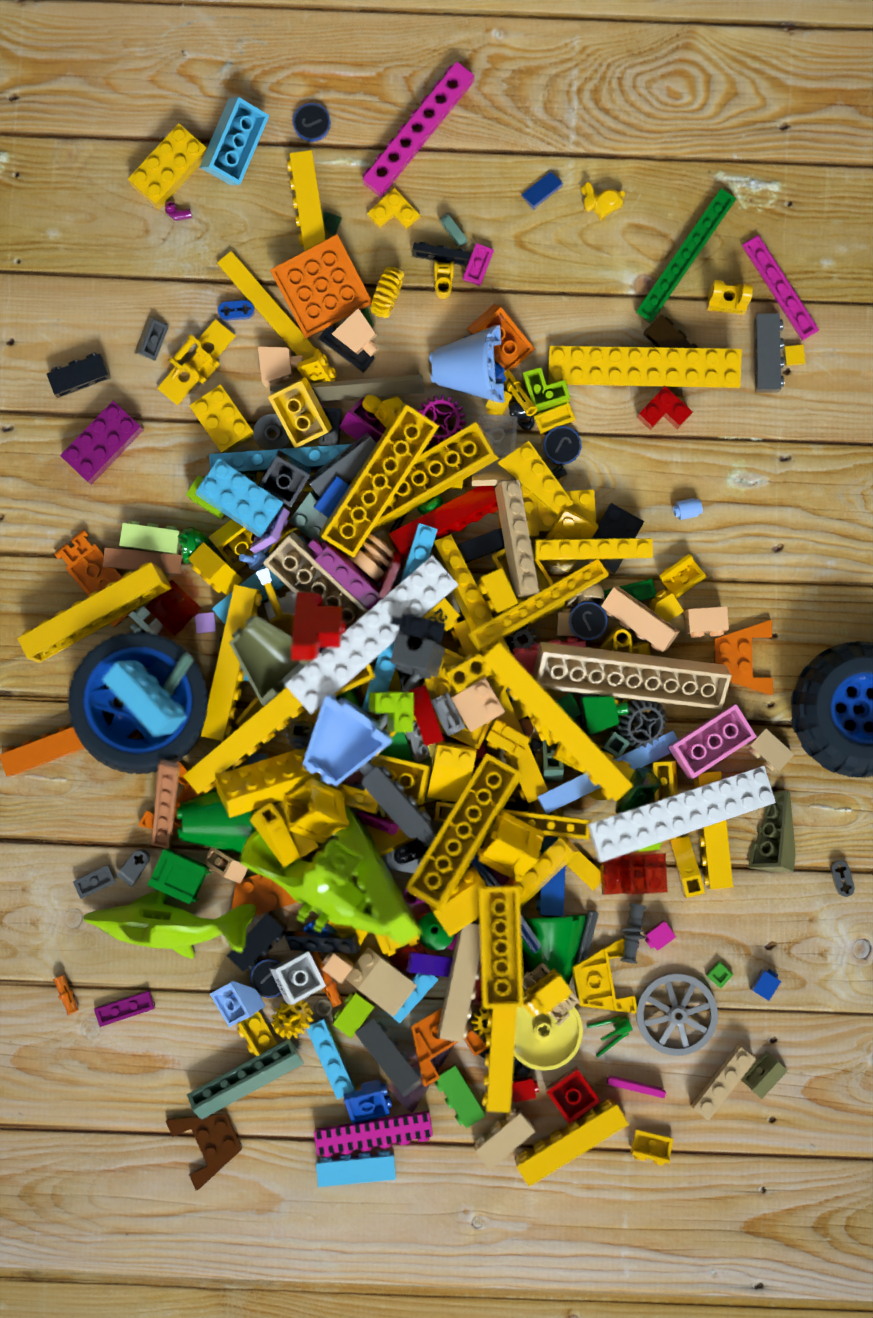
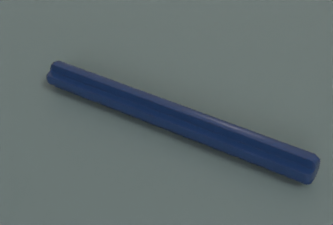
M477 851L471 861L487 886H501L489 867L479 861L480 855H478ZM520 915L521 937L532 953H535L542 946Z

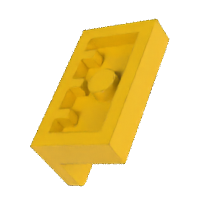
M319 349L314 350V357L297 363V369L303 377L306 376L309 383L333 382L337 377L335 369L330 367L326 355L322 354Z
M260 1010L237 1023L239 1026L237 1031L242 1038H246L248 1042L246 1046L252 1055L255 1054L257 1057L278 1044Z

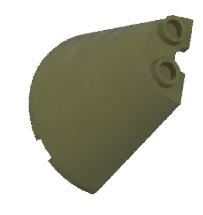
M252 615L245 622L247 626L243 630L239 628L231 635L233 639L229 643L261 704L266 706L286 688L285 684L312 660H292V636L262 618Z

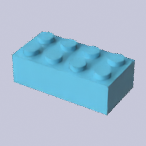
M240 97L228 98L199 168L229 185H240L270 115Z
M220 459L217 460L195 494L259 538L283 505L282 501Z
M116 662L102 680L154 736L174 733L187 717L183 712V708L170 698L171 695L157 684L158 681L144 670L145 667L140 662Z

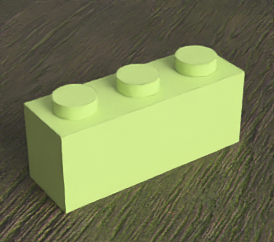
M130 520L128 524L122 523L119 544L122 548L179 555V540L181 539L178 538V535L182 532L177 530L178 527L166 526V529L158 528L159 525L147 523V526L139 525L140 522Z

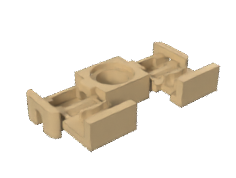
M541 962L531 973L526 972L523 975L522 986L528 990L551 971ZM573 994L569 995L573 1001L568 998L566 1001L556 1005L550 1012L557 1021L555 1023L557 1026H560L570 1016L567 1010L570 1011L577 1003H580Z

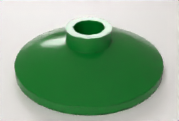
M433 912L424 915L418 923L421 931L418 935L419 941L430 950H442L448 947L455 937V934L451 937L448 935ZM433 927H438L436 934L432 933Z

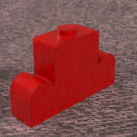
M296 592L291 644L292 660H314L319 656V647L339 648L341 646V633H345L346 622L342 621V607L322 606V597L317 593Z

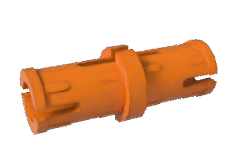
M65 974L53 979L59 992V1000H62L67 1015L79 1011L72 995L74 992L70 990Z

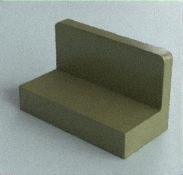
M765 1051L746 1072L741 1081L762 1099L784 1076L787 1069Z

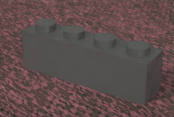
M780 313L756 314L754 317L755 393H778L781 387H784V376H781V368L784 367V357H781V349H783L784 341L783 338H780V331L783 330V319H780Z
M368 432L310 476L307 480L319 497L336 475L350 484L376 446V442Z
M373 1018L355 1034L401 1095L405 1097L422 1084L420 1079L422 1074L416 1067L412 1068L409 1065L410 1059L404 1051L401 1053L396 1048L398 1043L392 1036L388 1038L384 1033L387 1029L381 1021L377 1023Z

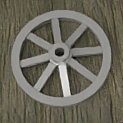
M673 973L655 979L643 990L637 1003L636 1020L642 1036L654 1049L667 1055L683 1056L698 1051L711 1039L717 1026L718 1009L712 993L701 981L686 974ZM671 981L690 983L680 1005L677 1004ZM665 983L672 1006L668 1007L649 995L657 987ZM695 987L699 988L708 1002L685 1009ZM646 1001L667 1012V1015L644 1020ZM710 1009L708 1028L688 1018V1015ZM677 1012L681 1013V1017L679 1019L675 1018V1014ZM670 1021L659 1042L654 1040L646 1029L647 1026ZM684 1023L704 1033L697 1042L690 1046ZM677 1025L683 1048L664 1046Z

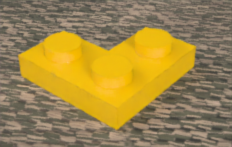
M395 188L367 213V216L379 229L392 217H395L406 230L420 218V214Z

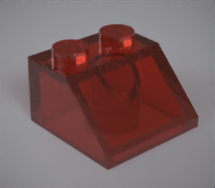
M171 580L169 584L172 589L154 598L146 608L176 636L197 615L201 607L176 582Z

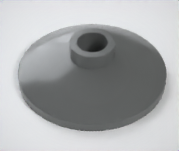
M277 414L265 415L256 422L253 435L255 442L263 450L283 449L290 442V438ZM270 432H276V436L270 437Z

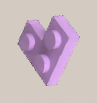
M282 508L277 512L260 538L255 536L250 547L252 552L256 554L261 550H266L272 543L276 544L280 540L281 530L288 523L287 517L290 512L287 509Z

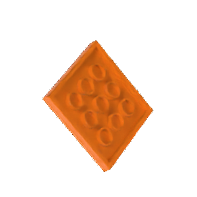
M338 234L270 269L305 338L352 315L357 309L361 310L372 303Z

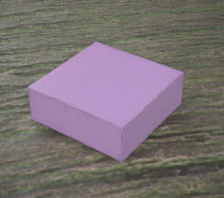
M214 612L195 614L197 634L216 632Z

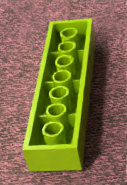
M347 806L345 809L347 819H349V827L339 830L334 836L339 838L336 841L365 857L354 873L359 878L357 883L362 890L365 889L364 897L369 904L372 903L371 910L377 918L379 917L380 921H378L380 928L387 932L392 941L396 940L402 946L419 935L421 931L367 828Z

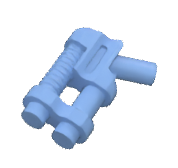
M272 544L266 550H261L256 554L253 552L252 556L241 554L239 560L246 562L250 569L258 571L264 566L263 562L270 555L268 550Z

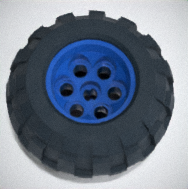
M847 642L824 650L802 670L791 696L792 726L804 751L823 768L847 777H873V698L870 699L866 696L868 688L873 690V642ZM848 687L854 689L855 694L853 697L847 695L846 690ZM837 703H841L844 706V711L841 714L836 711ZM860 705L862 712L855 714L854 706ZM847 720L851 721L853 724V727L850 731L846 730L844 727V724ZM867 721L872 724L870 732H866L864 729V724Z

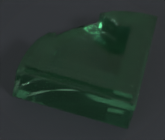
M324 211V226L334 236L338 231L342 217Z

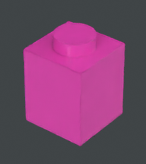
M664 920L644 933L647 937L645 941L651 949L655 948L657 951L676 938Z

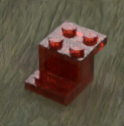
M666 853L624 854L600 862L602 895H636L668 892Z

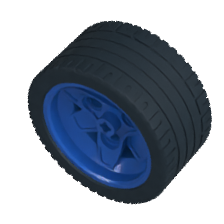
M127 632V634H118V636H112L110 639L102 641L101 644H97L93 650H90L83 657L82 662L76 667L77 669L74 671L73 680L71 679L68 691L69 716L82 745L103 765L129 774L158 772L161 759L175 763L179 762L197 743L206 719L208 696L204 676L194 659L175 688V695L172 694L170 697L183 708V712L187 715L186 719L171 734L154 736L125 704L122 707H116L113 702L119 697L111 689H105L107 684L102 680L116 662L138 661L145 668H148L146 672L158 681L157 684L162 688L184 653L189 654L182 646L177 645L173 640H168L167 637H161L155 633ZM102 710L115 714L110 726L105 721ZM138 729L145 739H130L127 737L134 730Z

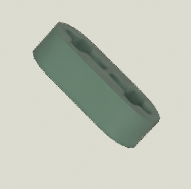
M447 213L439 218L441 225L459 248L468 242L465 235Z

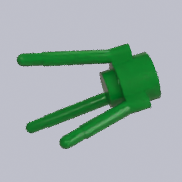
M619 1015L612 1019L587 1025V1028L616 1023L613 1025L615 1030L603 1036L601 1041L616 1034L619 1036L598 1052L596 1057H600L622 1038L628 1036V1032L633 1030L626 1016L621 1018Z

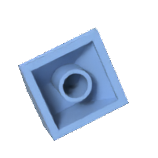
M234 981L210 993L229 1027L252 1016L265 1007L262 997L256 989Z

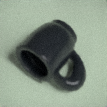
M517 400L508 405L511 418L517 420L518 425L522 429L530 430L534 427L535 421L533 416L535 414L527 416ZM530 417V421L528 423H523L520 421L521 419H526Z

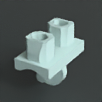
M144 606L136 612L132 611L129 614L140 625V627H137L133 623L130 626L134 633H144L143 631L145 630L150 632V634H158L164 627V624L155 618L148 625L145 619L151 613Z

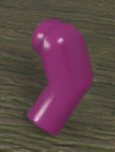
M173 202L165 204V212L173 220L179 221L192 218L191 209L180 210Z

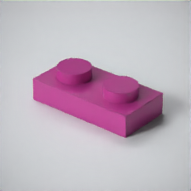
M476 243L463 280L481 286L494 250Z

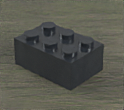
M610 503L598 524L597 531L591 539L635 538L645 521ZM599 559L604 568L614 574L623 559Z
M269 911L246 935V944L243 952H237L233 949L227 957L243 972L246 969L251 971L259 962L257 958L260 954L264 957L273 948L271 943L274 940L278 942L286 934L284 929L287 926L272 911Z

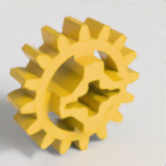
M303 999L293 1005L281 1002V1008H275L274 1010L277 1013L271 1016L274 1019L271 1022L274 1027L273 1029L282 1038L286 1036L288 1039L292 1035L298 1038V1033L300 1032L304 1034V1029L310 1028L308 1022H313L311 1007Z

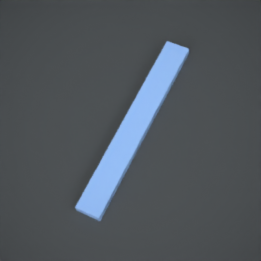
M674 731L658 737L659 741L654 739L653 745L647 743L646 748L640 746L614 760L618 762L622 760L631 765L630 768L635 771L670 754L671 751L667 746L676 741L677 737ZM583 774L537 796L544 813L548 814L601 788V785L598 783L595 786L588 778L589 776Z

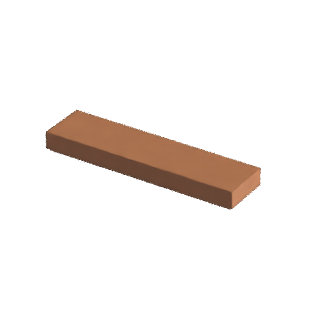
M105 548L103 567L139 570V566L152 562L161 568L163 573L180 575L182 555Z

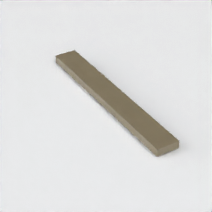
M422 374L310 383L318 401L365 398L367 395L380 397L424 393ZM287 385L270 386V393L272 394Z

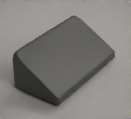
M148 318L135 353L156 361L169 325L154 318Z

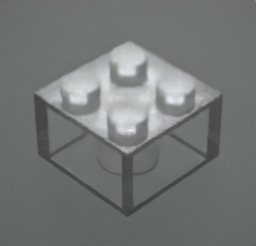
M479 414L478 424L482 427L497 456L505 458L515 451L517 417Z

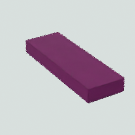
M150 990L94 1008L99 1027L153 1010L156 1007Z

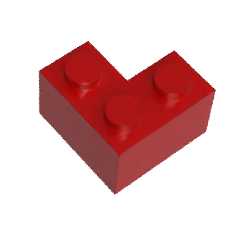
M664 386L638 414L637 418L650 430L663 417L678 429L691 416L693 411Z

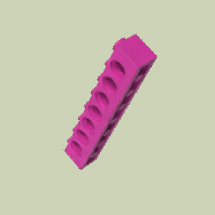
M458 62L454 66L450 65L444 73L446 76L442 81L438 80L435 83L433 92L423 98L421 107L411 113L409 122L407 124L404 123L399 128L397 137L390 139L386 145L387 149L383 154L379 153L374 160L375 164L373 167L367 168L363 173V185L380 198H382L474 83L475 75ZM450 82H455L457 86L455 88L448 87V84ZM444 97L446 100L439 103L436 101V98ZM427 111H431L434 113V115L432 117H426L424 113ZM414 126H420L422 127V130L420 132H415L412 130V128ZM407 140L411 144L404 147L401 145V142ZM397 155L399 159L397 161H390L389 157ZM383 169L387 171V174L379 176L377 172Z

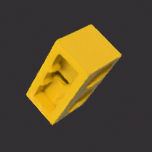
M472 653L464 658L466 662L459 665L457 662L448 667L449 672L446 675L457 694L492 674L481 664L483 662L481 654L476 655ZM473 662L481 664L482 669L480 672L474 673L471 670L470 666ZM458 671L465 675L464 681L460 683L456 682L453 677L454 673Z

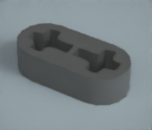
M835 861L830 868L835 889L839 895L849 897L855 890L850 868L844 861ZM838 864L845 867L842 870L843 877H841L839 872L835 871L838 868ZM842 880H844L846 885L850 886V888L847 889V893H845V891H841L840 889L841 887H843Z

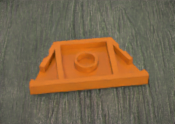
M257 874L242 879L241 883L236 882L231 910L243 904H254L256 906V916L297 903V901L272 879Z

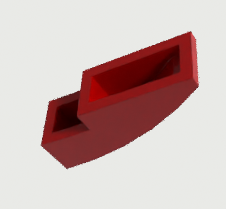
M426 685L408 690L407 692L413 693V711L425 747L444 741Z

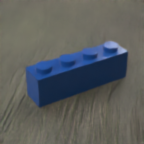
M544 837L540 848L542 855L560 837ZM565 866L539 890L540 899H536V910H539L540 915L563 916Z

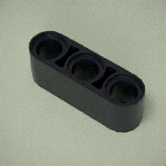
M502 528L458 544L457 547L465 563L504 549Z

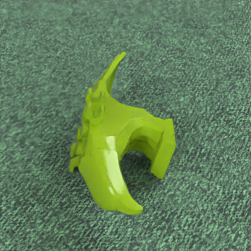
M258 831L251 834L245 842L240 856L241 864L257 874L272 879L283 887L295 901L302 904L303 906L298 912L300 913L297 916L298 920L304 922L312 910L320 915L314 926V929L319 932L322 931L327 921L330 920L335 924L352 926V928L377 935H388L386 931L384 932L378 924L380 919L371 910L372 903H368L364 897V892L354 883L355 880L351 879L365 858L364 856L359 855L351 848L334 839L326 845L323 851H319L314 856L311 863L296 859L283 867Z

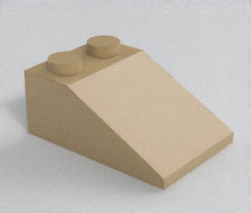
M369 947L345 977L354 987L393 1017L417 987L412 980L386 958Z

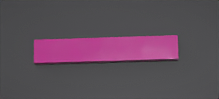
M757 235L742 244V248L800 339L803 341L818 332L819 329L760 236Z

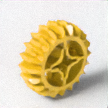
M389 266L385 268L371 303V313L375 314V316L380 318L390 316L402 287L403 271L396 267Z

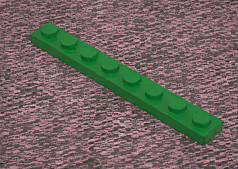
M722 188L719 190L636 311L637 315L650 324L653 322L737 198Z

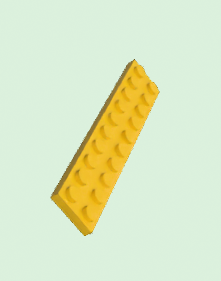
M549 346L548 384L565 380L566 385L740 388L742 349Z

